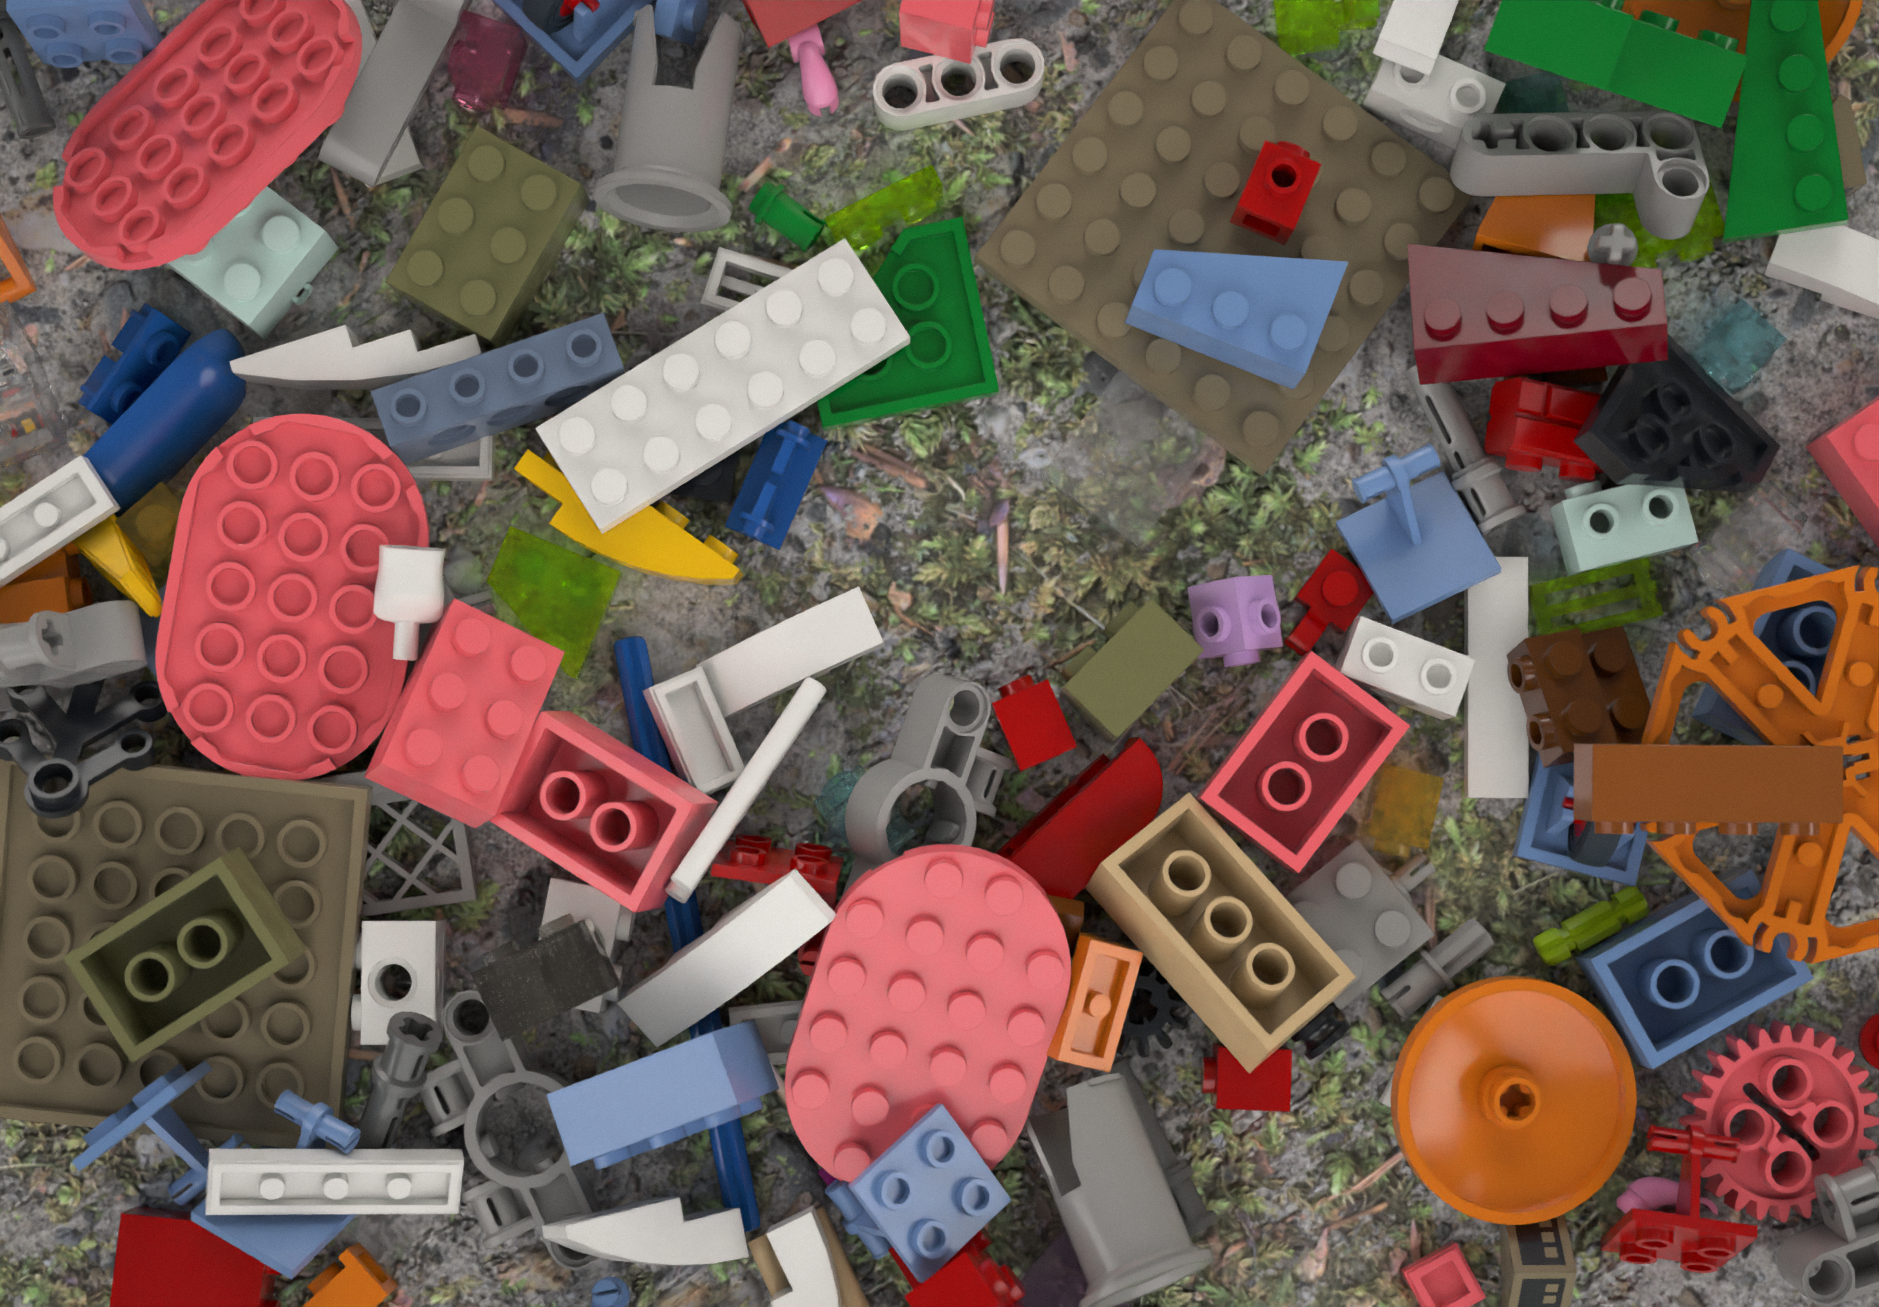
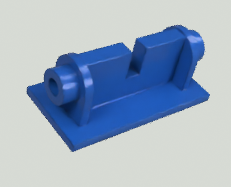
M146 303L143 304L139 312L132 309L130 312L131 316L111 344L123 352L117 363L104 355L85 384H82L79 388L84 393L78 403L112 425L177 358L179 351L191 335V332Z
M790 420L766 432L724 527L780 550L827 444V440L809 433L810 430L807 427Z

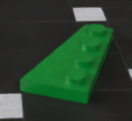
M1751 0L1744 54L1749 56L1742 73L1722 243L1847 225L1849 220L1818 0Z

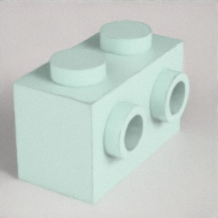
M1593 481L1565 489L1566 500L1550 507L1568 577L1683 549L1699 542L1684 488L1624 484L1623 486L1602 491L1600 481Z

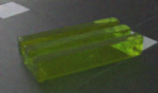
M1645 557L1529 586L1528 591L1540 636L1579 628L1581 634L1662 616L1661 603L1657 604L1655 592H1657L1655 580L1651 581L1649 569H1651L1649 558ZM1630 574L1635 575L1636 585L1550 606L1546 605L1544 595ZM1635 597L1641 598L1643 608L1558 629H1553L1550 618Z

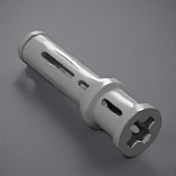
M1415 365L1408 369L1404 375L1408 379L1413 391H1415L1455 472L1451 476L1453 480L1451 484L1456 492L1463 493L1478 522L1476 526L1482 536L1525 515L1527 512L1523 504H1515L1500 474L1504 468L1500 459H1496L1494 455L1488 456L1484 450V446L1481 444L1474 426L1451 382L1420 385L1417 366Z

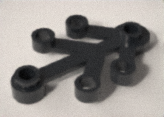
M105 679L76 685L67 713L47 693L45 685L6 687L11 706L16 711L30 713L57 744L53 758L47 759L32 744L28 727L23 721L18 719L0 721V759L14 761L28 777L24 786V797L27 806L33 813L50 819L69 816L84 806L89 797V786L122 767L129 771H139L153 763L155 749L152 737L147 731L138 728L122 732L117 736L114 745L82 762L80 760L84 748L131 721L137 719L142 722H155L162 719L168 710L162 699L158 682L143 681L136 684L127 696L97 713L95 711ZM26 689H35L32 693L26 695L19 694ZM146 699H157L151 704H141ZM10 737H20L15 742L4 743ZM132 747H144L135 753L126 752Z

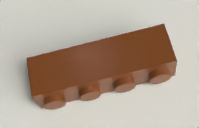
M1574 744V819L1594 822V833L1633 834V822H1657V834H1696V822H1719L1718 834L1758 835V823H1780V834L1820 835V823H1843V746Z

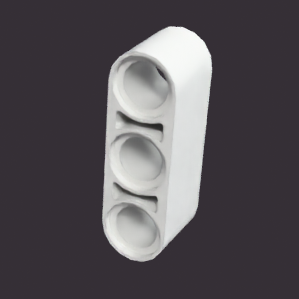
M1013 38L988 43L986 48L975 46L971 64L937 55L894 63L884 67L876 76L873 84L874 109L878 119L886 127L901 131L1020 107L1032 102L1039 95L1044 76V58L1040 49L1033 42L1023 38ZM1011 62H1021L1032 70L1033 76L1024 83L1014 84L1002 76L1001 69ZM963 74L974 82L975 87L966 95L954 96L949 94L942 84L951 75ZM905 86L910 88L917 97L906 108H894L885 102V94L891 88Z

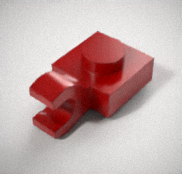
M1332 548L1293 598V600L1306 608L1307 611L1283 644L1301 657L1311 650L1327 625L1341 635L1346 632L1374 593L1362 571Z

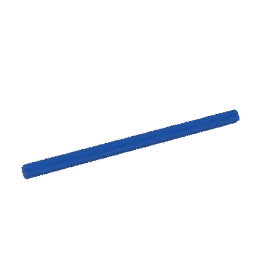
M643 636L619 639L615 641L613 647L633 748L636 752L672 773L668 750L642 692L655 686L646 640ZM695 890L686 903H681L668 895L664 902L674 954L704 934ZM716 1008L689 1027L691 1040L722 1029L719 1008ZM737 1118L710 1128L709 1134L724 1208H740L744 1232H749L759 1228L761 1222L741 1120Z

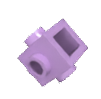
M1272 575L1231 577L1187 587L1192 615V632L1195 641L1204 649L1198 656V659L1223 657L1224 668L1260 663L1259 651L1283 647L1280 629L1281 615L1276 603Z

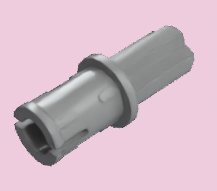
M1605 224L1598 228L1590 237L1587 246L1588 257L1594 263L1630 266L1635 260L1638 251L1637 239L1633 232L1623 224Z
M1470 919L1429 953L1424 949L1420 951L1419 954L1422 959L1388 987L1380 990V993L1392 1008H1395L1397 1014L1404 1021H1407L1410 1015L1445 986L1449 990L1453 989L1455 985L1452 981L1493 947L1492 937L1479 922Z

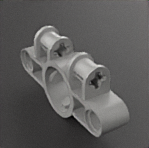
M128 600L108 601L65 613L50 610L34 613L28 622L1 623L0 711L15 710L10 704L6 687L45 685L47 693L55 701L71 693L72 688L76 685L96 682L146 666L147 659L138 604ZM26 689L19 694L26 695L32 693L35 689Z
M932 674L925 677L918 684L912 696L891 759L882 761L870 768L856 783L849 797L845 813V829L849 844L856 858L843 895L870 868L873 871L886 862L900 857V855L892 853L889 849L886 828L891 820V808L897 797L910 785L916 783L929 788L932 793L935 809L933 824L928 829L925 836L926 839L920 847L939 844L971 847L976 830V812L995 817L997 808L993 805L1004 770L1011 769L1014 760L979 747L990 717L991 702L985 688L978 683L943 674ZM954 697L953 708L949 713L950 702Z
M479 987L459 992L449 999L444 1008L442 1018L445 1031L458 1058L428 1072L424 1088L419 1092L434 1123L430 1132L433 1138L464 1124V1138L469 1156L476 1167L489 1179L462 1192L460 1196L464 1203H471L486 1235L482 1240L486 1250L534 1227H538L550 1255L557 1264L570 1270L588 1268L599 1257L585 1253H576L570 1248L544 1238L542 1226L602 1211L580 1163L571 1166L564 1150L557 1162L552 1155L533 1164L532 1166L535 1171L515 1169L499 1159L497 1156L499 1148L492 1131L486 1133L485 1129L487 1110L495 1096L497 1100H500L524 1088L523 1083L540 1085L550 1092L573 1084L553 1070L534 1067L505 1003L497 993L490 989ZM470 999L480 1001L488 1009L489 1022L481 1033H474L466 1029L461 1020L462 1007Z
M1872 1155L1864 1158L1861 1167L1834 1177L1826 1173L1815 1177L1814 1187L1824 1224L1793 1235L1779 1249L1777 1269L1782 1278L1816 1305L1824 1307L1838 1305L1879 1289V1158ZM1823 1261L1817 1274L1808 1278L1814 1265Z

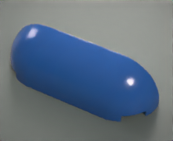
M228 329L215 330L203 336L182 352L83 455L89 459L121 508L114 513L116 517L131 516L150 503L234 415L242 404L246 395V390L244 389L246 381L232 372L229 361L245 357V350L237 337Z

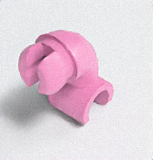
M815 24L787 39L794 64L798 62L800 64L803 98L807 103L808 110L815 116L823 117L820 108L829 106V110L833 114L838 108L839 97L835 80L822 55H825V49L818 25Z
M1649 1176L1639 1178L1626 1186L1628 1189L1616 1201L1617 1207L1625 1214L1632 1208L1653 1209L1654 1211L1662 1206H1673L1676 1208L1679 1182L1664 1177ZM1700 1195V1203L1707 1210L1718 1215L1715 1204Z

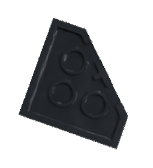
M1669 334L1668 360L1619 365L1573 440L1616 484L1745 492L1761 483L1781 447Z

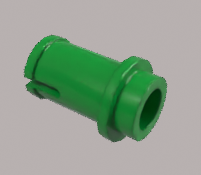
M767 181L748 207V211L756 216L754 222L758 225L765 222L800 247L801 251L807 253L822 234L827 221L823 218L820 219L785 193L787 188L785 185L780 183L776 187Z

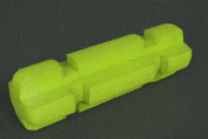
M1627 886L1611 895L1612 901L1602 900L1561 922L1562 928L1557 930V928L1552 927L1535 936L1533 944L1536 952L1546 965H1557L1571 957L1570 951L1581 952L1621 930L1622 923L1632 924L1647 916L1650 909L1644 895L1636 886Z

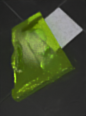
M509 526L486 582L513 610L534 637L565 652L560 662L561 669L567 676L579 680L624 574L619 570Z

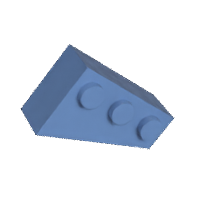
M1154 249L1124 323L1294 390L1307 371L1348 261Z

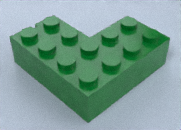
M1625 0L1501 1L1484 48L1485 51L1722 128L1749 56L1735 52L1739 40L1706 29H1700L1697 38L1694 39L1676 33L1679 20L1645 9L1641 11L1638 20L1633 19V15L1621 12Z

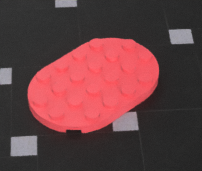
M206 0L91 108L69 139L61 156L68 163L63 183L60 186L53 187V207L56 220L66 238L94 262L118 270L152 268L176 260L186 254L193 255L203 250L215 234L225 227L241 210L248 207L267 185L285 168L292 165L298 156L328 126L337 122L342 116L345 109V101L352 90L358 74L362 55L361 29L352 8L345 0Z
M287 414L257 421L232 435L204 459L193 475L183 497L157 634L155 659L158 685L168 713L171 712L181 730L192 741L191 744L214 763L240 775L303 780L337 769L357 757L379 737L387 726L405 686L409 660L393 659L395 623L379 619L373 613L374 592L379 569V545L429 547L430 529L423 496L407 466L389 446L359 426L344 420L315 414Z
M954 844L917 847L904 851V855L886 862L873 871L870 868L848 888L834 909L836 917L826 927L786 1057L785 1099L792 1126L810 1156L825 1171L839 1181L844 1180L851 1183L937 1103L944 1105L988 1168L992 1170L1010 1151L1022 1132L1048 1058L1046 1053L1059 1025L1069 992L1071 959L1067 936L1057 911L1037 881L1013 862L983 849Z

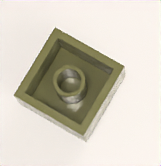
M1152 598L1141 608L1131 600L1102 631L1110 640L1098 652L1088 644L1060 674L1067 683L1059 694L1109 743L1115 741L1204 651Z

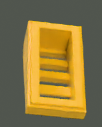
M112 514L72 541L104 579L129 600L136 602L138 607L149 617L154 616L157 618L161 615L163 603L143 551L138 546L140 544L115 514Z

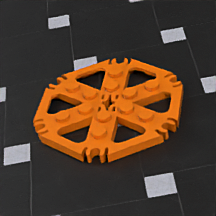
M1860 565L1849 566L1713 600L1723 607L1729 616L1730 622L1727 621L1726 616L1719 609L1712 606L1704 607L1700 614L1711 625V634L1706 640L1698 639L1688 628L1681 629L1677 633L1678 640L1683 647L1694 652L1692 657L1683 653L1676 642H1669L1641 744H1669L1685 689L1690 684L1701 681L1709 684L1767 745L1843 746V755L1851 757L1862 756L1861 759L1849 761L1846 766H1843V823H1820V835L1780 834L1779 823L1761 889L1752 898L1739 899L1734 896L1698 859L1693 850V839L1696 834H1668L1657 840H1645L1745 945L1753 947V935L1761 923L1762 926L1758 929L1754 940L1755 949L1770 953L1774 938L1779 933L1785 932L1790 940L1786 958L1801 962L1806 956L1809 947V953L1804 962L1809 964L1879 947V918L1842 927L1830 924L1825 918L1849 831L1879 860V593L1875 588L1878 568L1872 566L1863 567L1857 576L1856 583L1855 575ZM1817 600L1828 603L1834 609L1836 624L1815 697L1754 635V624L1761 615ZM1857 736L1856 741L1846 742L1847 737ZM1866 773V777L1858 779L1855 777V775ZM1657 822L1639 823L1642 831L1657 833ZM1696 822V833L1699 830L1719 826V822Z

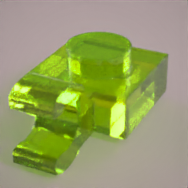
M1271 0L1277 46L1289 55L1338 49L1340 43L1338 31L1377 27V18H1380L1378 0H1341L1334 2V0Z

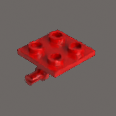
M738 834L735 837V841L728 840L712 863L711 876L769 885L796 869L834 911L844 857L832 856V849L825 845L797 843L795 850L771 847L772 840L764 836ZM826 927L797 949L800 968L807 976L811 977Z
M1651 1124L1647 1133V1139L1649 1140L1647 1142V1150L1682 1155L1675 1214L1632 1208L1601 1237L1600 1250L1619 1253L1620 1260L1633 1264H1652L1657 1262V1258L1680 1261V1268L1690 1272H1716L1718 1267L1725 1265L1757 1239L1758 1226L1700 1218L1701 1158L1737 1163L1740 1155V1148H1737L1740 1145V1139L1737 1136L1730 1137L1704 1133L1703 1127L1689 1124L1685 1130Z

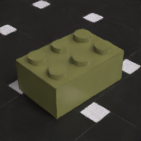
M476 125L385 282L398 296L468 335L476 334L489 347L497 349L506 346L590 199L580 182Z
M239 846L62 958L131 1063L290 964L307 949Z

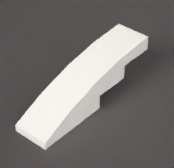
M346 325L229 362L232 372L247 383L304 390H372L485 353L487 350L485 344L476 334L424 350L421 339L411 329L360 345L358 336Z
M794 869L724 914L711 930L675 952L661 969L628 989L617 1004L658 1048L724 1004L784 960L831 923L836 917V913L802 875Z

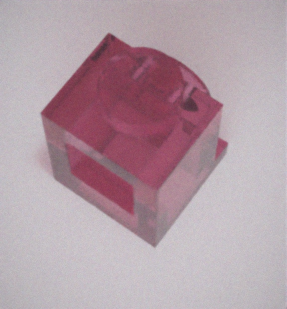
M463 9L460 22L467 36L465 41L460 39L456 41L448 62V73L452 75L451 82L455 86L451 99L463 107L478 112H486L488 105L505 111L525 57L528 43L520 28Z

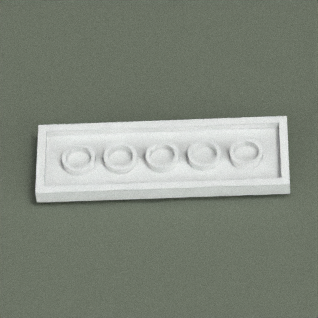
M844 238L535 429L603 534L910 344V336Z

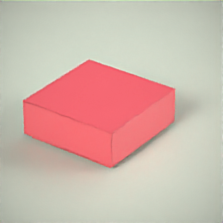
M1454 1241L1400 1269L1420 1307H1470L1486 1298L1460 1248Z

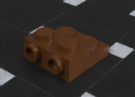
M1623 626L1581 634L1579 628L1526 638L1506 655L1510 685L1516 693H1519L1527 716L1526 731L1529 742L1539 752L1544 768L1574 762V744H1641L1651 705Z

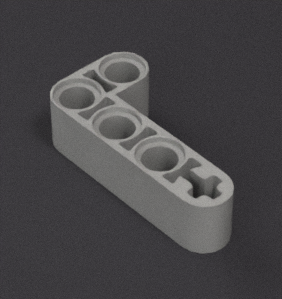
M472 0L398 1L345 101V109L342 116L332 125L320 150L318 160L373 188L376 186L455 37Z
M1670 111L1476 115L1468 119L1462 128L1450 168V177L1454 185L1461 191L1473 196L1633 193L1642 226L1650 234L1669 240L1682 238L1690 232L1709 188V175L1698 134L1693 123L1685 116Z

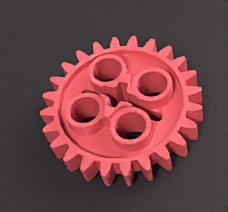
M1772 1020L1768 1035L1764 1028L1752 1023L1748 1025V1042H1744L1741 1038L1730 1033L1725 1036L1729 1053L1725 1056L1711 1049L1707 1050L1708 1059L1714 1066L1710 1073L1693 1069L1691 1074L1702 1084L1700 1092H1686L1682 1094V1098L1696 1106L1695 1114L1679 1118V1124L1685 1127L1689 1124L1702 1126L1704 1133L1739 1137L1740 1145L1737 1148H1740V1155L1737 1163L1701 1158V1177H1709L1704 1188L1718 1198L1724 1195V1204L1738 1212L1745 1207L1746 1213L1758 1220H1762L1767 1211H1769L1770 1216L1778 1221L1787 1222L1791 1207L1794 1212L1808 1219L1811 1218L1812 1213L1811 1200L1815 1199L1818 1202L1814 1187L1815 1177L1824 1173L1834 1177L1849 1171V1169L1853 1170L1861 1167L1862 1161L1857 1157L1859 1150L1877 1148V1144L1863 1135L1864 1128L1879 1124L1878 1117L1864 1111V1107L1878 1099V1095L1869 1089L1858 1087L1870 1074L1866 1069L1857 1065H1850L1855 1053L1840 1045L1835 1047V1037L1819 1031L1814 1036V1028L1799 1022L1796 1023L1791 1031L1788 1024L1779 1020ZM1787 1066V1080L1782 1087L1773 1091V1076L1778 1069ZM1746 1083L1750 1084L1763 1102L1780 1110L1778 1113L1780 1119L1815 1149L1816 1154L1812 1159L1809 1158L1806 1151L1796 1140L1780 1132V1124L1771 1115L1755 1104L1744 1093L1743 1086ZM1827 1108V1122L1824 1127L1814 1132L1813 1124L1816 1115L1822 1109ZM1745 1110L1746 1120L1744 1126L1737 1133L1731 1134L1730 1123L1732 1118L1739 1111ZM1786 1152L1787 1160L1784 1168L1778 1174L1772 1176V1162L1776 1156Z

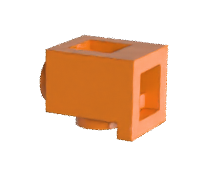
M358 1241L338 1256L339 1260L346 1266L344 1269H341L336 1262H333L307 1286L314 1296L302 1307H377L399 1285Z

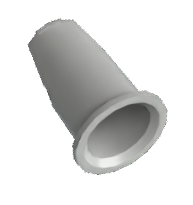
M647 4L640 10H635L633 18L635 30L613 173H609L597 180L593 199L602 210L620 220L641 227L668 232L689 233L715 230L728 224L732 214L733 205L727 196L720 192V184L740 47L743 44L746 31L741 22H737L726 13L720 14L695 68L692 89L665 86L660 39L655 34L653 6Z
M1120 1073L1107 1074L1066 1088L1067 1108L1044 1115L1027 1117L1024 1126L1088 1285L1085 1298L1080 1300L1079 1307H1114L1180 1281L1200 1271L1215 1260L1212 1249H1201L1200 1246L1193 1244L1124 1075Z

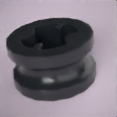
M1332 1003L1291 1037L1294 1043L1300 1041L1305 1045L1304 1055L1309 1061L1330 1048L1351 1027L1345 1019L1339 1021L1335 1018L1334 1011L1336 1008Z

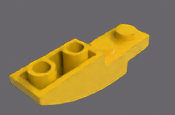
M527 449L514 467V470L523 478L562 505L549 522L554 529L582 547L614 563L669 580L704 585H737L744 576L741 570L733 565L739 556L736 552L710 534L704 543L684 530L690 520L662 500L659 501L655 508L649 505L602 534L549 450L541 459Z

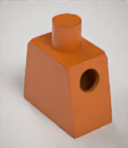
M1596 194L1496 196L1478 228L1472 250L1591 262L1588 257L1587 246L1594 232Z

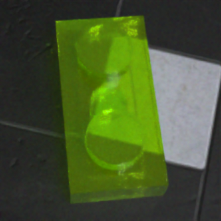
M931 164L825 217L826 231L833 244L845 238L853 251L864 249L884 236L883 228L901 219L904 220L906 225L913 224L934 213L938 208L935 202L943 199V184Z

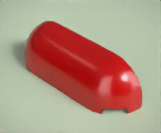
M1140 737L1129 738L1124 745L1125 748L1111 761L1103 753L1080 772L995 854L1013 862L1037 881L1047 895L1073 899L1087 886L1102 861L1154 820L1163 794L1162 772L1155 755Z

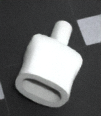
M379 545V569L374 592L373 613L379 619L395 623L393 659L418 660L420 625L437 622L443 617L444 585L442 575L445 549L405 545Z

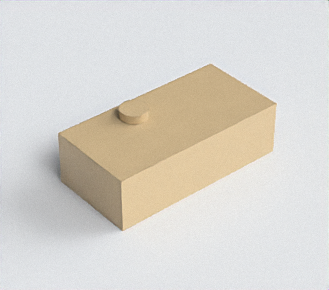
M1190 792L1102 861L1085 887L1248 1073H1251L1331 1004L1356 978L1352 971Z

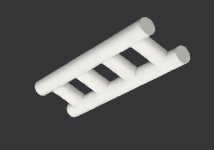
M810 677L805 678L671 876V881L665 889L671 897L681 903L687 902L715 860L718 852L722 850L818 707V703L826 693V688L820 682Z

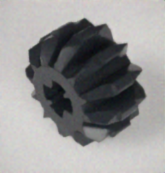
M1148 961L1144 974H1140L1139 968L1132 995H1137V988L1147 989L1146 1000L1153 1005V1010L1147 1018L1139 1014L1140 1021L1137 1022L1128 1020L1130 1010L1127 1011L1116 1053L1120 1055L1124 1054L1127 1050L1131 1037H1136V1050L1141 1058L1148 1057L1150 1054L1148 1036L1154 1035L1157 1042L1164 1049H1168L1173 1043L1171 1038L1162 1030L1166 1022L1180 1030H1184L1187 1026V1021L1180 1016L1171 1014L1170 1008L1184 1007L1188 1004L1179 994L1168 995L1167 991L1172 986L1164 977L1156 981L1159 971L1150 961Z

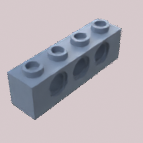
M603 312L371 391L389 446L406 465L480 440L483 437L562 412L620 377L625 371Z

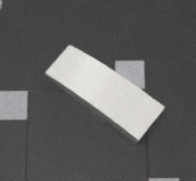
M1843 225L1778 236L1764 275L1821 293V301L1879 319V240Z
M856 587L778 623L697 664L696 667L702 666L724 719L800 686L806 677L816 679L829 673L831 669L885 645L860 588Z
M654 1197L542 1226L544 1238L577 1252L613 1261L655 1265L714 1264L749 1257L740 1208H711L683 1215L680 1197Z
M814 1205L770 1226L766 1235L790 1283V1286L774 1293L771 1300L772 1306L842 1307L839 1280L830 1245Z

